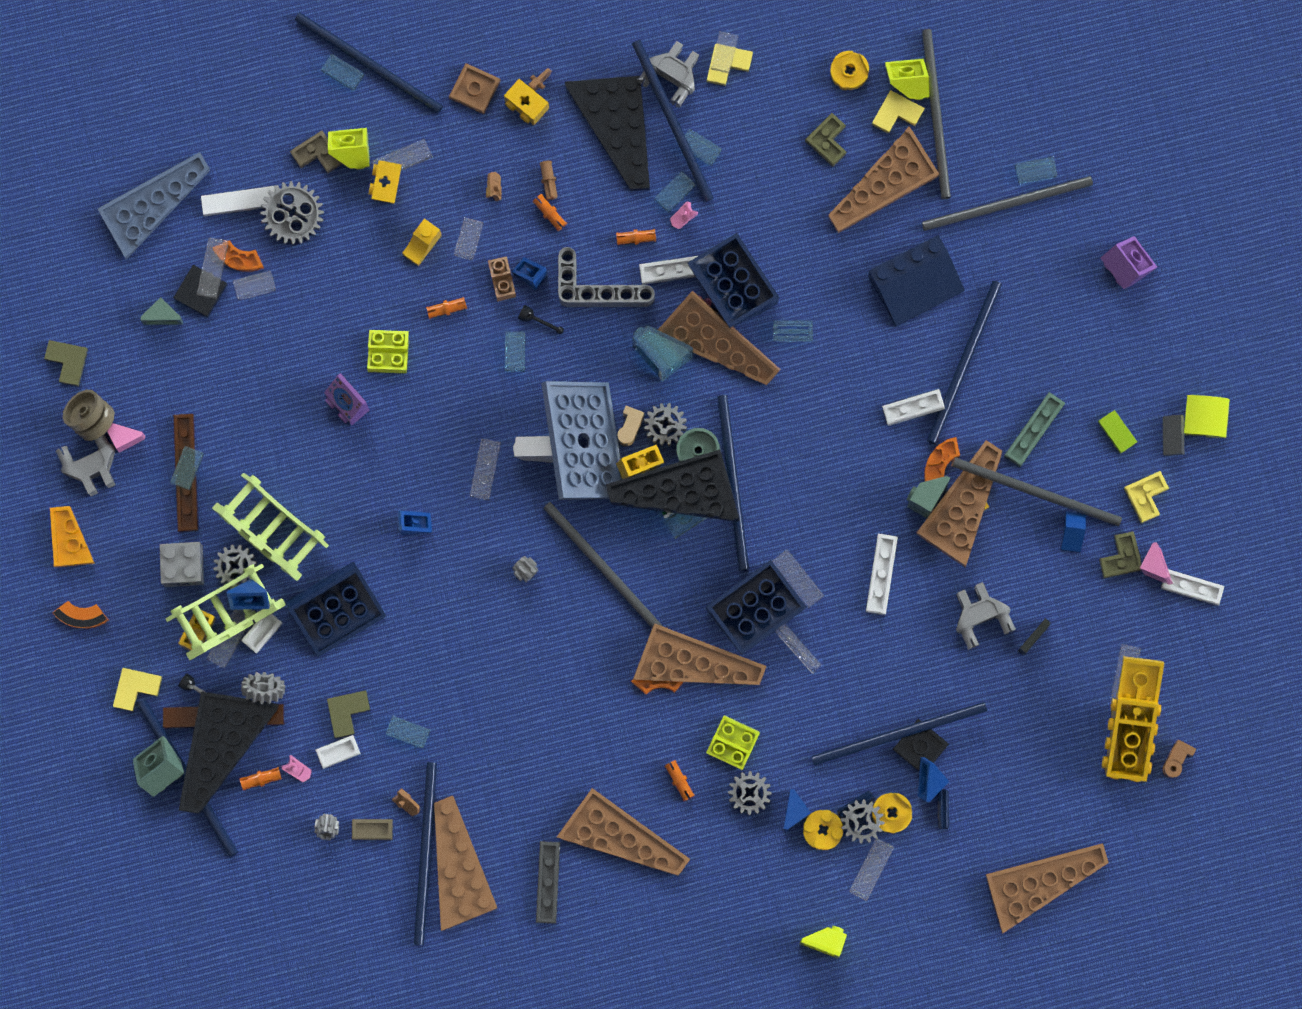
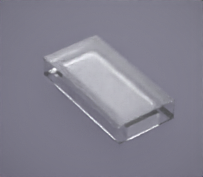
M719 32L711 70L730 74L739 35Z
M464 217L454 256L469 260L474 259L484 225L483 222Z
M271 270L233 280L238 301L276 291Z

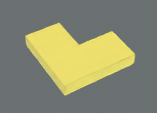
M715 44L707 82L726 86L730 68L749 72L753 52Z
M890 90L872 125L888 134L897 118L916 126L925 108Z
M1161 471L1124 487L1141 524L1160 515L1152 497L1169 489Z
M122 668L113 707L134 711L138 692L158 697L162 676Z

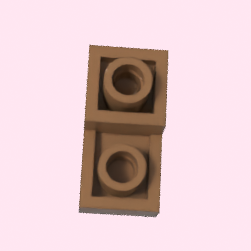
M507 256L488 260L497 302L515 298L516 293Z

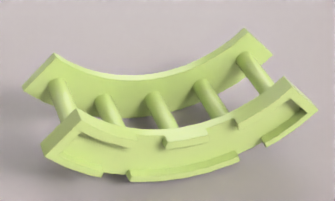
M243 473L241 476L248 482L229 505L223 507L216 503L212 509L229 525L231 524L258 551L273 563L278 564L285 573L298 581L302 576L297 570L299 568L298 564L317 543L325 548L329 546L323 540L325 536L317 529L315 531L311 530L287 511L260 486L261 481L254 475L249 477ZM255 489L263 498L244 520L241 519L239 521L233 516L234 510ZM270 502L280 513L261 535L258 534L256 536L249 530V525ZM287 517L297 527L278 549L272 550L266 545L267 539ZM304 531L311 539L292 560L286 561L283 558V554Z
M254 564L243 570V575L184 608L180 605L170 611L172 615L165 618L166 621L177 618L192 644L191 648L193 650L186 653L189 660L254 624L252 620L258 622L286 606L283 599L275 602L267 592L270 608L262 609L257 613L255 610L252 611V609H242L245 613V620L236 625L235 621L232 622L217 594L228 588L233 589L237 587V583L248 576L265 589L256 574L257 571L264 568L262 564L257 567ZM209 599L225 624L224 628L226 631L219 635L213 632L198 606ZM192 610L207 636L205 643L201 640L199 641L183 613Z

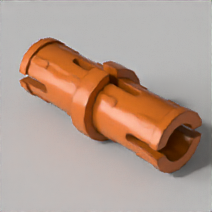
M540 194L537 197L542 204L536 198L533 200V203L544 214L543 217L548 219L557 231H560L562 227L558 222L563 227L567 225V222L556 212L555 206L552 207L543 194Z
M634 229L633 232L616 233L617 245L631 243L639 245L641 242H656L655 229L644 231Z
M464 297L448 302L444 300L443 303L426 307L429 319L444 314L448 316L452 312L467 309Z
M674 760L671 762L674 770L669 763L664 767L667 769L673 780V786L677 787L684 802L688 800L685 791L690 798L695 796V794H693L686 781V775L683 776L677 761Z
M279 767L263 772L257 771L256 774L239 778L243 791L256 786L263 787L265 786L264 784L282 780Z

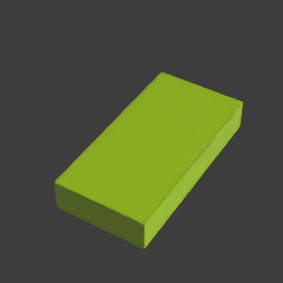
M1115 410L1098 421L1120 454L1137 443Z

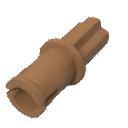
M552 161L540 162L543 178L541 183H544L546 199L554 200L558 196Z

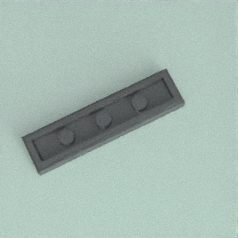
M540 841L536 923L556 924L560 842Z

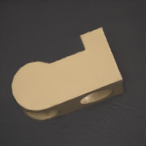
M625 406L623 416L626 417V421L617 435L618 442L626 447L632 445L635 441L644 418V412L629 406Z

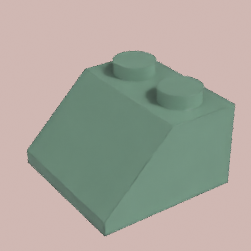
M945 476L921 482L917 488L913 486L906 499L909 501L907 507L928 518L947 487L950 477Z
M164 736L133 758L137 784L153 797L165 790L168 785L178 780L184 774L180 758Z

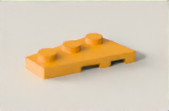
M70 506L50 508L54 567L95 564Z

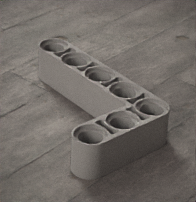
M570 247L560 250L558 255V296L561 305L565 307H648L653 304L655 293L653 288L648 285H577L576 253ZM569 254L573 259L566 262L562 259L564 255ZM569 273L573 278L565 281L562 276ZM569 292L573 297L565 300L562 298V295ZM588 292L592 294V298L584 300L582 295ZM608 292L612 297L609 300H604L601 297L602 294ZM628 292L632 296L630 299L624 300L621 298V295ZM648 292L651 294V297L648 300H644L640 297L641 294Z

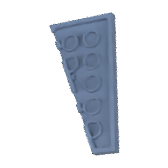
M200 152L98 208L126 260L210 171Z

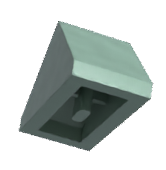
M161 297L141 316L143 325L183 324L180 315Z

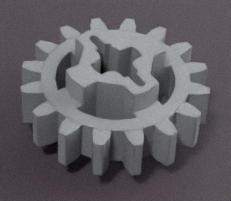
M660 403L659 409L653 406V413L647 412L650 419H645L644 423L649 425L645 426L644 429L645 431H650L647 437H654V444L660 441V446H663L664 442L671 446V441L678 443L677 437L683 435L681 431H686L687 427L682 424H685L687 420L686 418L681 419L684 412L678 413V406L672 409L671 403H668L667 407ZM664 413L661 417L656 418L658 414ZM671 414L677 418L679 423L671 418ZM664 421H668L667 428H663L662 424H664ZM653 427L659 430L660 436L655 433ZM672 431L676 432L672 436L667 437V435Z
M231 545V550L224 547L225 553H217L220 559L214 560L218 566L214 567L213 570L219 572L216 577L217 579L223 578L221 580L223 585L234 580V576L244 574L243 570L245 569L244 563L246 559L248 567L252 564L254 566L257 565L256 561H252L255 556L253 554L248 555L250 552L248 548L243 551L242 545H239L237 549H235L234 545ZM232 554H238L236 557H229ZM223 562L226 564V568H227V569L225 570V573H223V568H222V567H223ZM233 563L238 564L239 569H233L231 565ZM249 576L238 582L237 585L239 586L240 583L247 582L246 580L250 579Z
M255 672L254 676L249 674L248 678H243L241 691L247 700L253 699L252 702L260 701V704L266 701L271 704L272 700L278 702V698H283L285 685L284 680H280L279 676L274 677V674L266 675V672H263L261 675Z
M749 771L748 776H745L742 772L740 779L735 776L734 780L736 783H730L729 785L733 790L728 791L729 795H733L729 802L736 803L733 808L740 807L741 814L744 810H747L748 815H751L752 810L759 814L758 808L765 810L764 802L770 803V800L766 797L772 795V792L767 791L770 784H764L766 778L759 779V773L752 776L751 771ZM754 780L756 782L754 784H746L744 781ZM737 787L741 790L739 799L736 796ZM761 787L763 789L762 800L758 796V790ZM755 788L754 797L748 796L743 800L746 795V789L751 790ZM753 802L755 806H745L743 804Z
M864 799L862 804H859L856 800L854 807L848 804L847 806L850 810L848 812L843 811L846 818L841 819L846 824L842 829L848 830L846 836L853 835L852 841L859 838L860 843H863V839H867L868 843L871 842V836L877 839L876 832L883 831L879 828V825L885 824V822L880 821V818L884 815L877 813L880 807L873 808L872 801L869 805H866ZM858 808H865L861 814L853 813ZM867 812L866 821L868 825H863L858 831L859 822L857 818H862ZM871 812L875 814L876 824L871 822ZM849 819L855 823L856 828L854 832L850 828ZM869 828L873 830L867 835H860L864 829Z

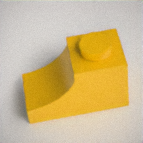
M424 218L414 231L409 244L402 253L403 256L419 266L442 236L440 229Z

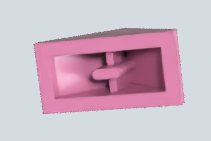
M114 423L107 430L119 453L145 439L143 432Z
M1157 542L1152 543L1140 569L1144 575L1168 585L1173 584L1161 548Z

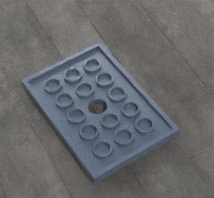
M545 381L541 383L559 500L609 499L606 484L622 479L616 465L621 458L609 382ZM579 434L588 440L587 447L583 448L579 445Z

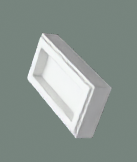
M270 614L256 622L241 641L257 654L283 623L273 614Z
M354 735L316 749L323 769L361 754Z

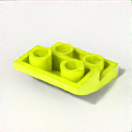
M369 330L367 371L407 373L409 331Z
M1187 395L1184 434L1206 436L1207 438H1226L1230 399Z
M724 715L706 753L743 770L760 732Z

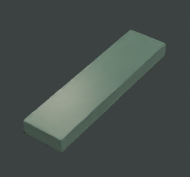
M1049 392L1004 457L1021 467L1065 405V402Z

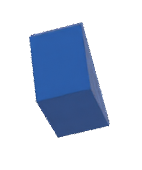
M525 257L512 271L515 276L535 291L548 276L547 269L544 266Z
M398 511L401 536L432 533L431 513Z
M1072 511L1065 512L1061 550L1081 552L1086 530L1085 514Z
M252 579L227 591L230 610L270 608L267 590Z
M921 757L917 796L926 802H930L950 781L933 762L925 757Z
M790 789L783 827L784 831H788L811 814L794 789Z

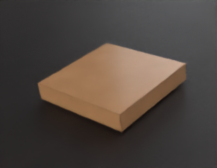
M465 63L449 95V99L484 114L501 79Z

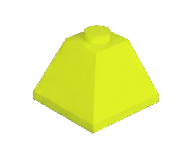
M924 59L885 62L890 84L909 99L921 100L929 97V75Z
M367 128L329 131L328 154L350 169L370 167Z
M832 926V928L827 927L802 938L800 944L839 958L847 934L843 933L844 929L836 926Z

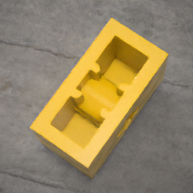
M520 79L504 95L505 105L511 111L516 110L520 113V118L526 123L531 122L535 125L549 109V103ZM522 101H523L524 103H526L527 101H529V105L524 104V105L522 106Z
M381 160L378 161V164H374L372 175L376 176L375 182L370 183L368 193L372 195V200L395 203L401 164ZM384 176H387V180L390 181V184H387L386 187H382V183L379 182V179H383Z
M656 444L621 458L616 465L622 479L659 468L664 463V460Z
M201 610L212 628L216 620L215 616ZM193 614L189 624L199 641L201 640L204 643L207 636ZM184 632L178 644L191 651L193 650L191 648L192 644Z

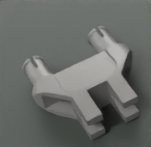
M676 41L669 53L657 55L649 59L656 74L678 87L670 102L673 105L677 103L676 107L680 108L686 97L693 94L695 90L692 68L698 61L699 54L692 51L685 63L677 57L682 51L683 44ZM643 71L637 82L640 85L643 82V86L648 87L650 82Z
M105 434L95 439L98 447L96 452L77 461H73L67 446L61 447L63 453L60 449L55 451L62 464V473L83 482L91 497L98 494L92 479L100 475L108 488L115 486V482L110 474L115 447L109 444Z
M983 582L974 587L979 601L971 604L965 590L956 594L962 607L956 631L962 635L967 650L979 646L972 630L974 626L990 619L996 618L999 620L1004 635L1016 630L1009 616V606L989 597Z

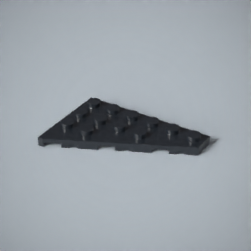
M640 76L565 82V88L569 91L575 104L591 126L607 155L613 161L629 190H650L641 85L637 82Z
M720 449L606 484L612 505L734 522L740 521Z
M201 691L179 811L195 814L202 812L277 712L279 704H269L267 702L260 704V701L252 702L251 699L247 700L245 698Z

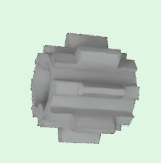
M523 556L512 567L515 571L514 575L520 581L523 579L525 582L529 581L538 572L537 563L531 557L527 558L526 556Z
M332 814L319 816V819L315 820L314 826L317 837H320L322 840L334 839L335 835H338L339 821H337V818Z

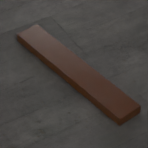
M194 414L173 415L178 532L199 531Z
M279 704V709L267 725H284V704ZM198 707L163 708V728H194Z

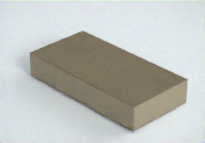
M352 819V840H393V819Z

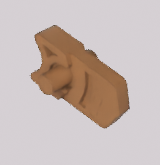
M547 68L538 77L532 75L530 77L532 81L528 84L530 88L536 91L540 87L543 90L545 88L543 82L551 75L552 71Z
M496 172L488 173L486 198L493 197L495 201L501 200L502 189L501 176Z
M401 788L397 792L398 795L392 801L411 816L417 815L420 811V806L411 798L410 794Z

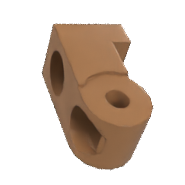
M1176 740L1163 765L1164 775L1167 778L1179 776L1182 772V764L1186 756L1192 757L1196 748Z

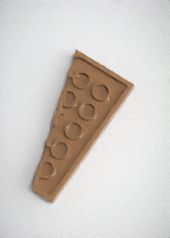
M910 126L828 215L838 233L939 177L938 171Z
M693 291L654 334L713 362L723 364L731 370L734 369L741 372L745 376L765 385L781 370L734 327L729 329L724 319Z
M986 440L970 463L996 472L1002 456V450ZM962 471L917 531V535L966 568L993 481Z
M654 623L633 680L760 685L767 666Z
M593 788L557 836L559 839L677 876L680 875L690 861V858Z
M454 796L434 803L441 931L498 909Z
M1103 843L986 874L1001 933L1003 934L1108 864Z

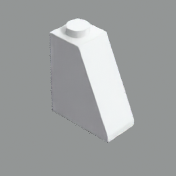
M549 436L516 437L513 446L514 457L525 461L553 462Z

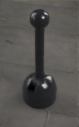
M526 305L523 306L518 316V319L524 322H529L533 319L556 330L558 334L564 332L563 327H556L534 316L533 309Z

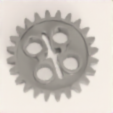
M290 181L288 187L282 182L281 189L275 185V193L269 190L270 198H263L267 204H261V208L265 209V211L260 212L261 216H265L261 223L268 224L264 230L271 229L270 237L276 234V241L278 242L283 238L284 244L288 240L291 241L292 245H294L295 240L302 244L303 237L309 241L308 234L315 236L316 233L313 229L319 230L320 226L317 222H323V219L318 217L324 214V211L318 210L323 205L316 202L319 196L313 197L314 190L308 192V185H305L303 189L300 188V182L297 183L296 187L293 186L292 181ZM285 195L291 196L293 203L290 205L285 204L283 197ZM280 204L286 210L278 208L276 205ZM300 206H309L310 213L303 214L300 211ZM292 209H294V210H295V215H293L292 217H289V216H288V215H289V212H288V211H291ZM274 213H282L284 220L281 222L276 221L273 217ZM297 216H300V217H302V218H305V219H307L308 221H307V222H304L303 220H301V219L298 218ZM291 223H300L301 230L294 231L291 228Z

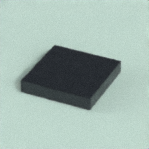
M192 265L173 298L208 318L228 284L201 268Z
M932 729L901 738L892 750L917 771H920L921 757H925L934 763L949 743Z

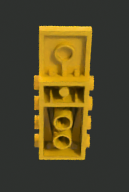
M1123 656L1118 692L1116 693V698H1112L1111 718L1108 720L1110 736L1105 739L1107 756H1103L1102 768H1105L1106 777L1129 779L1134 782H1147V776L1151 774L1152 770L1150 757L1154 755L1155 751L1153 738L1157 736L1158 732L1156 720L1157 717H1160L1161 705H1159L1158 700L1164 661Z

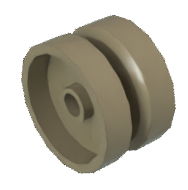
M83 390L68 401L63 410L62 418L64 423L85 441H92L107 432L112 425L115 413L113 407L93 390Z

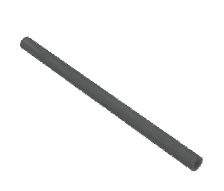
M925 29L922 30L926 69L929 75V96L941 199H950L951 193L932 30Z
M1091 176L922 221V227L924 231L1089 187L1093 185Z
M954 457L951 466L1115 526L1119 527L1122 521L1120 516Z
M551 502L545 505L543 509L651 628L654 623L663 626Z

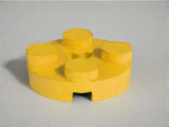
M843 51L836 55L831 63V78L842 90L857 89L868 78L869 65L866 58L860 53ZM847 66L855 69L853 74L845 73Z
M899 793L883 794L875 801L873 808L879 806L880 809L877 813L884 815L880 818V821L885 822V824L879 825L883 832L892 834L901 832L910 824L912 819L911 804L903 795ZM888 808L891 809V810H892L893 808H895V809L897 810V811H896V815H897L896 818H894V817L889 818V817L887 816V815H888V812H887V809H888ZM872 812V818L874 823L876 824L875 814Z
M817 810L811 813L803 825L805 841L811 847L818 850L826 851L834 848L843 836L842 821L835 813L829 810ZM820 825L829 828L827 835L824 836L823 833L819 835Z

